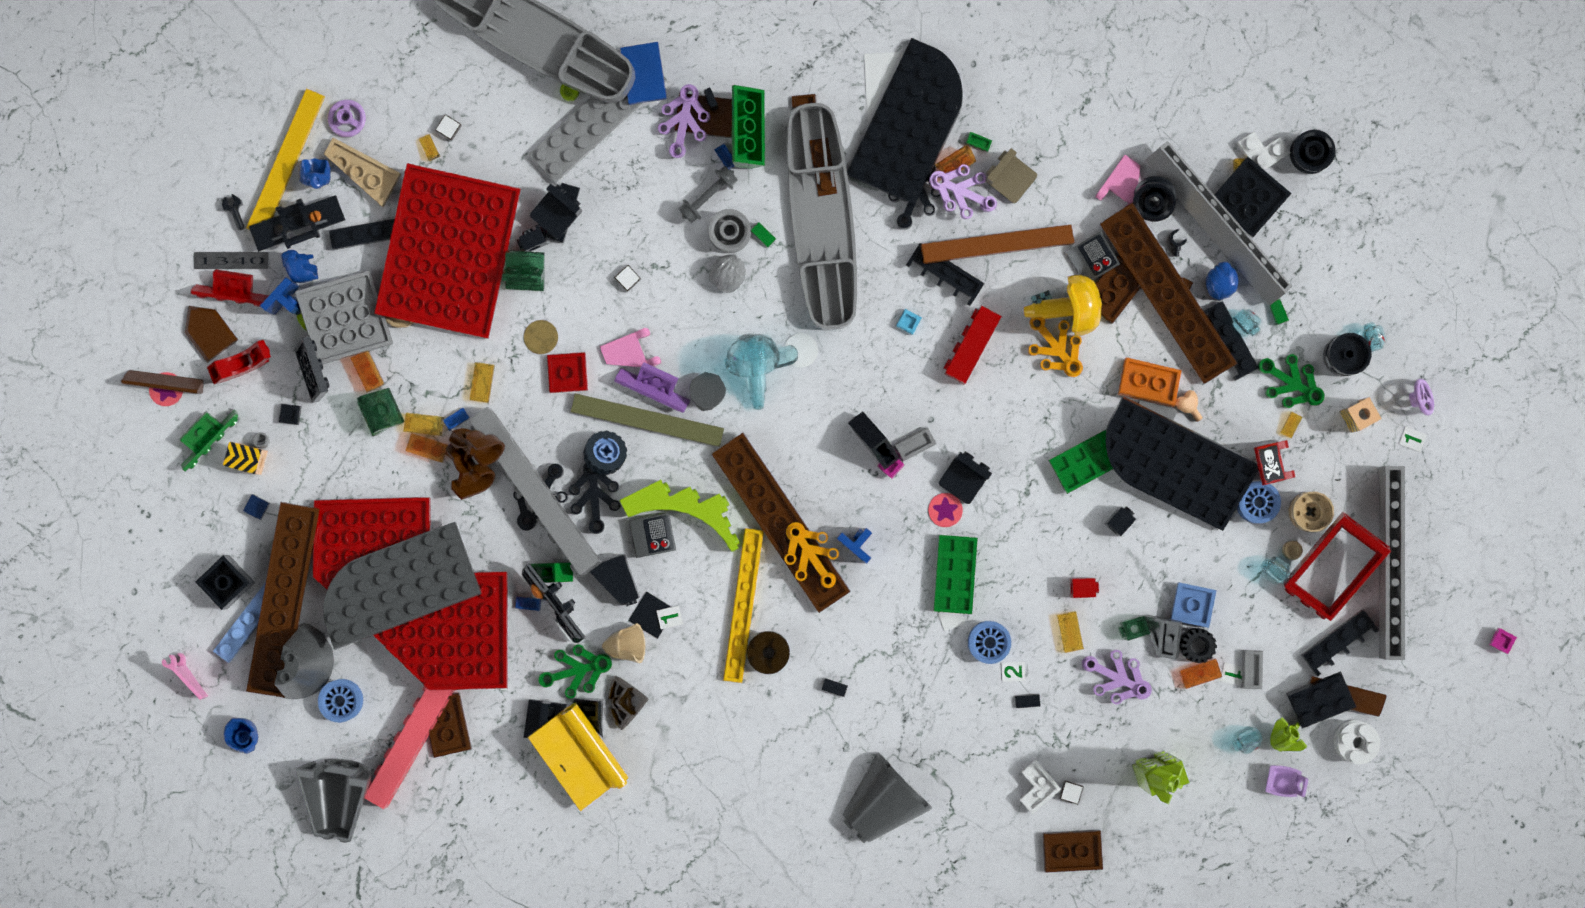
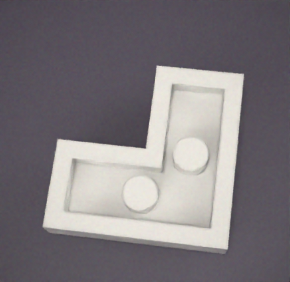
M1255 132L1237 142L1245 157L1251 158L1264 170L1291 153L1281 137L1266 147L1263 146Z
M1036 759L1021 771L1033 787L1020 798V801L1032 814L1061 790L1059 785Z

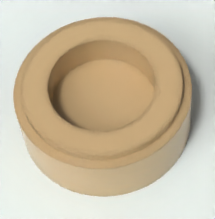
M1288 541L1282 547L1283 556L1289 560L1298 559L1303 552L1301 544L1297 541Z

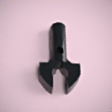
M231 194L234 200L232 207L229 205L228 198L224 197L222 201L223 210L225 212L230 211L237 230H243L245 226L239 213V208L243 205L242 200Z

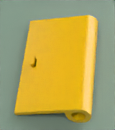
M577 703L566 707L527 737L579 811H582L610 788L620 789L627 784V774Z

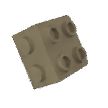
M1011 148L1008 152L1004 150L998 158L999 164L996 167L992 165L987 171L986 175L988 177L985 182L1015 204L1035 181L1037 173L1015 156L1017 152Z

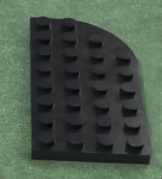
M911 38L847 170L848 177L914 206L960 114L963 103V89L959 73L953 62L942 51Z
M1122 396L1107 425L1105 436L1107 455L1114 471L1125 483L1224 531L1259 471L1256 461Z

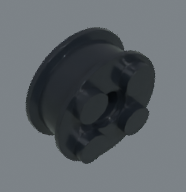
M1321 130L1305 131L1291 144L1290 160L1293 166L1302 173H1319L1334 160L1336 153L1334 141L1327 133ZM1310 147L1316 150V156L1309 154Z
M1160 176L1144 178L1137 184L1134 190L1133 204L1144 220L1151 222L1162 221L1168 218L1175 209V187L1169 180ZM1157 197L1159 200L1152 201L1150 198Z

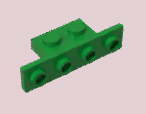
M235 409L221 423L205 411L179 438L182 443L193 451L181 464L183 471L186 472L188 469L194 468L198 463L197 459L210 451L211 445L215 441L218 442L224 436V431L228 427L231 428L236 424L238 413Z

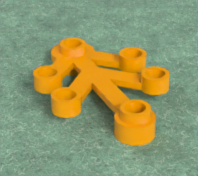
M1043 317L1031 318L1029 321L1031 329L1039 331L1052 348L1032 344L1028 348V353L1031 356L1038 354L1059 356L1064 362H1051L1049 359H1044L1040 363V368L1044 371L1049 369L1064 370L1065 374L1069 377L1079 376L1083 370V365L1078 360L1079 345L1082 343V339L1080 336H1072L1070 338L1072 349L1071 356L1069 357L1065 352L1067 330L1070 328L1069 322L1062 320L1058 323L1059 340L1057 342L1045 327V319ZM1034 320H1039L1040 326H1034ZM1061 323H1066L1067 328L1065 330L1061 329ZM1073 338H1078L1079 343L1074 344L1072 342ZM1031 347H1036L1037 353H1032ZM1044 361L1049 363V368L1043 367ZM1071 364H1074L1076 366L1075 371L1070 370L1069 367Z
M798 522L791 523L786 529V535L790 539L788 554L784 560L788 565L796 562L795 552L799 543L802 548L799 569L795 573L796 579L803 581L807 578L806 569L809 559L821 576L820 582L825 588L833 587L836 583V576L826 571L816 554L828 556L834 560L839 556L838 549L809 545L805 538L816 539L819 543H825L828 541V534L823 531L818 533L805 530L804 526ZM795 528L799 530V535L797 536L792 533V530ZM820 534H824L826 536L825 541H821L819 539ZM831 550H835L837 552L836 557L830 556ZM789 555L794 557L793 562H788L787 557ZM798 572H804L805 577L799 578ZM825 577L831 578L830 584L825 583Z

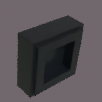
M711 88L705 89L704 95L712 111L718 109V104Z
M281 403L279 423L299 425L302 406Z

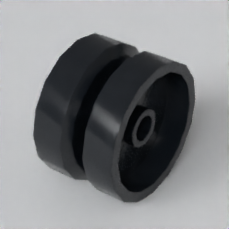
M1345 333L1332 338L1326 344L1323 351V361L1327 369L1340 377L1352 376L1364 371L1372 358V351L1368 341L1356 333Z

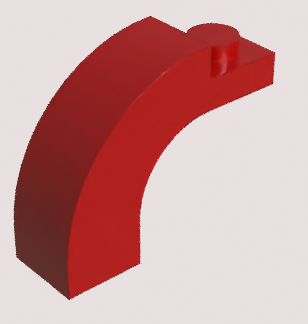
M260 340L236 355L214 361L206 368L213 384H219L240 377L270 362L269 358H271L270 350L265 341Z

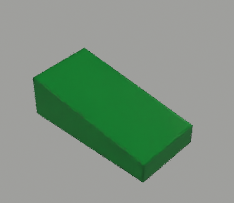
M969 132L965 144L988 152L992 140Z
M760 222L751 230L768 248L776 240Z
M1280 299L1269 306L1276 325L1289 321Z

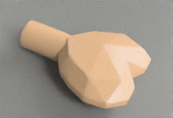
M1188 390L1185 392L1184 397L1176 399L1175 405L1177 409L1184 413H1191L1196 422L1203 418L1197 410L1198 397L1194 391Z

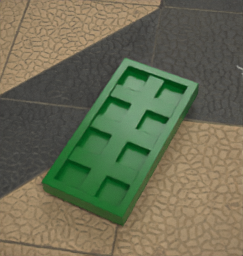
M1106 429L1048 460L1066 494L1113 470L1106 450Z
M939 535L934 612L972 614L977 537Z

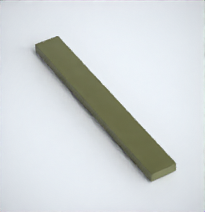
M576 393L571 408L572 413L717 447L721 445L724 428Z

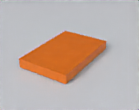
M1126 357L1124 359L1118 395L1174 408L1182 370Z

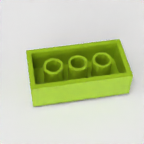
M1165 751L1157 752L1154 754V757L1149 759L1147 757L1135 760V764H1132L1139 787L1151 796L1156 795V793L1149 784L1148 775L1156 767L1170 764L1183 766L1181 775H1176V777L1180 779L1179 784L1181 785L1190 783L1182 760L1168 752L1165 753Z

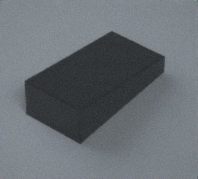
M825 678L821 690L844 697L848 685Z
M1040 694L1015 696L1016 708L1040 707Z

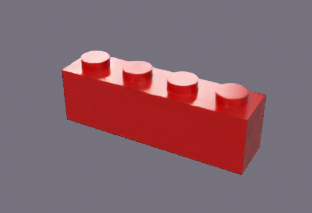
M981 306L979 309L975 308L970 317L973 319L971 325H966L961 334L964 336L962 342H957L952 351L955 355L952 360L948 358L943 367L946 370L944 375L963 385L966 384L1002 317L1001 315L984 306Z

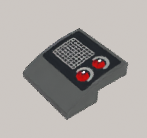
M1101 231L1066 252L1077 273L1087 276L1091 280H1095L1120 265Z
M669 513L629 520L636 558L676 551Z

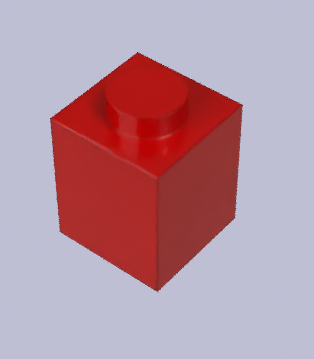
M1070 578L1071 598H1094L1096 593H1099V582H1096V578Z

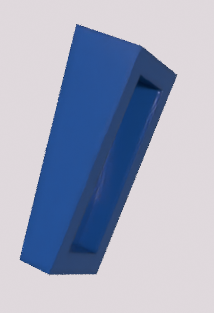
M724 143L714 149L724 166L729 170L735 166L732 163V154Z
M462 408L444 419L443 422L448 430L451 431L470 417L465 409Z
M517 596L515 608L540 611L542 599Z

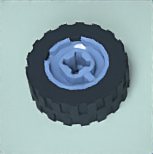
M607 430L594 433L588 439L583 451V459L587 467L599 475H609L619 470L627 458V447L625 446V441L621 439L622 437L616 435L615 432Z

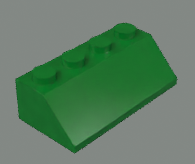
M732 85V163L735 167L753 169L765 166V90Z

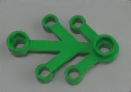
M1290 354L1285 358V363L1290 367L1292 377L1277 369L1273 360L1269 358L1262 359L1258 363V370L1261 373H1270L1288 384L1277 388H1267L1265 394L1268 398L1272 399L1277 397V395L1297 390L1304 394L1295 398L1285 397L1282 400L1284 408H1292L1296 404L1305 402L1317 406L1324 401V391L1316 386L1313 374L1314 367L1311 364H1306L1301 369L1302 374L1307 378L1308 387L1302 384L1296 355ZM1289 357L1294 358L1293 364L1289 362ZM1263 363L1268 364L1267 370L1262 368ZM1306 367L1311 369L1309 374L1305 372ZM1270 389L1275 391L1274 396L1269 395ZM1312 393L1317 394L1316 400L1312 399ZM1287 399L1291 401L1290 406H1287L1285 404V401Z
M577 644L573 648V653L576 656H583L591 661V663L583 664L560 649L555 652V659L563 661L574 668L553 674L551 672H544L539 676V684L547 688L552 686L554 681L576 675L570 687L565 690L567 698H574L586 672L594 670L590 680L583 686L586 693H592L595 690V684L601 673H606L611 669L612 660L606 654L596 656L587 651L583 645ZM576 647L582 648L581 654L576 653ZM558 652L564 654L563 659L557 657ZM600 660L606 661L605 667L599 665ZM545 676H549L551 678L549 683H546L544 681ZM587 684H592L593 689L591 691L586 689ZM568 689L574 690L573 696L568 695Z

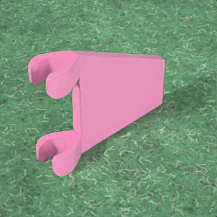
M1124 155L1096 194V198L1102 200L1110 190L1127 202L1126 206L1133 202L1134 190L1139 180L1140 165Z
M643 328L600 346L606 364L641 367L644 362L653 367L661 364V359L658 356L646 360L639 343V339L650 335L649 329Z
M178 653V656H180L179 662H177L174 655H169L171 658L170 664L165 659L162 660V665L171 669L199 700L208 697L186 666V659L183 653Z

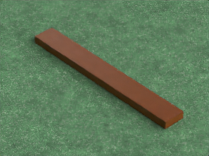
M1070 224L921 244L923 263L928 264L1073 245L1075 242L1072 225Z

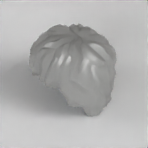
M736 255L719 257L712 265L709 281L722 292H734L745 280L746 268L744 262Z

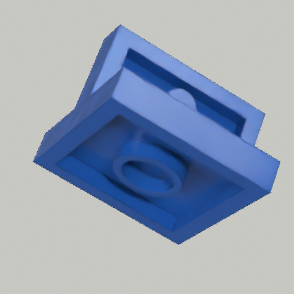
M285 277L260 307L266 312L276 315L284 306L289 312L299 315L301 311L298 301L292 296L300 286Z
M867 528L864 530L859 529L853 536L854 542L843 533L839 534L836 539L864 563L867 564L870 561L871 557L860 548L872 534Z

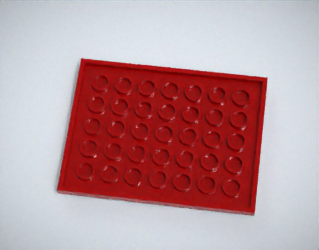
M407 163L374 314L489 339L521 189Z

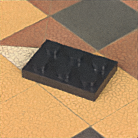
M1341 671L1286 693L1302 729L1356 708V704Z

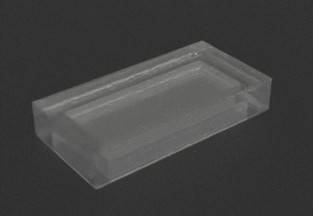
M373 737L335 749L340 765L345 761L360 762L378 756Z

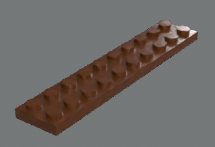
M1133 202L1100 223L1203 384L1236 365V360Z
M743 432L713 452L712 456L785 562L784 558L788 554L790 539L786 535L787 527L791 523L798 522L804 526L805 530H810ZM793 529V535H799V530ZM805 538L809 545L821 547L816 539ZM799 543L795 552L796 562L792 565H788L785 562L794 577L799 569L802 548ZM816 554L826 571L836 576L835 585L831 588L823 587L820 582L821 576L809 559L806 569L807 578L803 581L797 580V582L818 613L850 593L851 590L828 556ZM792 555L787 557L788 562L794 561ZM798 572V577L804 578V572ZM825 577L824 579L827 584H830L832 581L830 577Z
M280 502L246 692L285 698L275 686L277 672L285 667L284 661L280 659L283 646L298 630L320 508Z

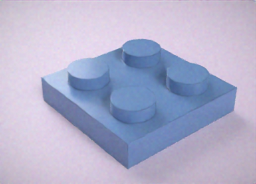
M1178 582L1170 619L1209 628L1217 590Z

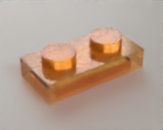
M966 144L935 164L938 171H943L946 174L956 170L960 165L970 166L976 162L971 148Z
M370 351L350 358L367 393L385 385Z
M411 433L405 451L443 463L448 444Z
M1216 658L1208 660L1206 663H1199L1179 670L1185 689L1222 677Z

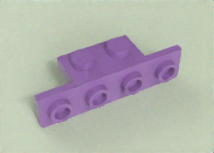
M645 362L642 364L638 376L621 368L614 380L624 387L630 388L639 394L645 395L682 413L685 412L690 403V399L673 392L678 381L677 377Z

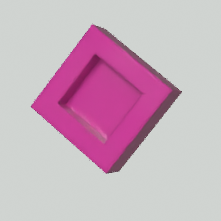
M899 459L886 470L880 463L877 465L891 479L905 466Z
M1497 628L1489 645L1505 654H1509L1517 637L1501 628Z

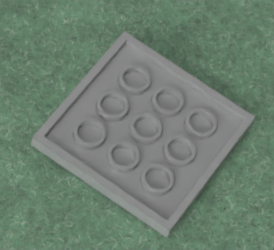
M370 271L295 291L308 336H310L311 341H315L317 346L315 353L317 359H321L322 364L393 344L385 316L374 314L378 294Z

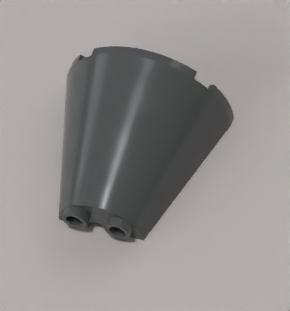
M303 623L284 644L280 659L284 661L285 667L277 672L275 686L286 699L306 698L325 686L332 674L334 655L331 644H329L321 631L309 624Z
M878 752L845 809L843 816L846 819L843 822L850 829L854 827L858 832L857 837L863 843L866 841L871 842L930 811L932 806Z
M324 759V763L316 764L313 761L298 767L296 774L314 835L326 840L337 837V840H340V842H351L370 784L371 771L367 770L366 765L347 759Z

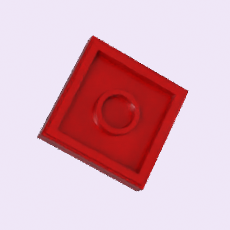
M585 352L547 355L549 393L588 391Z

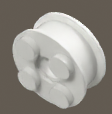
M1349 720L1337 728L1333 744L1337 754L1342 759L1353 764H1366L1378 754L1380 737L1371 725L1359 720ZM1359 737L1360 744L1354 747L1353 740Z

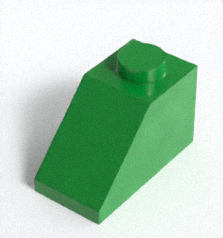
M571 562L531 564L544 583L573 582L574 572L570 568Z

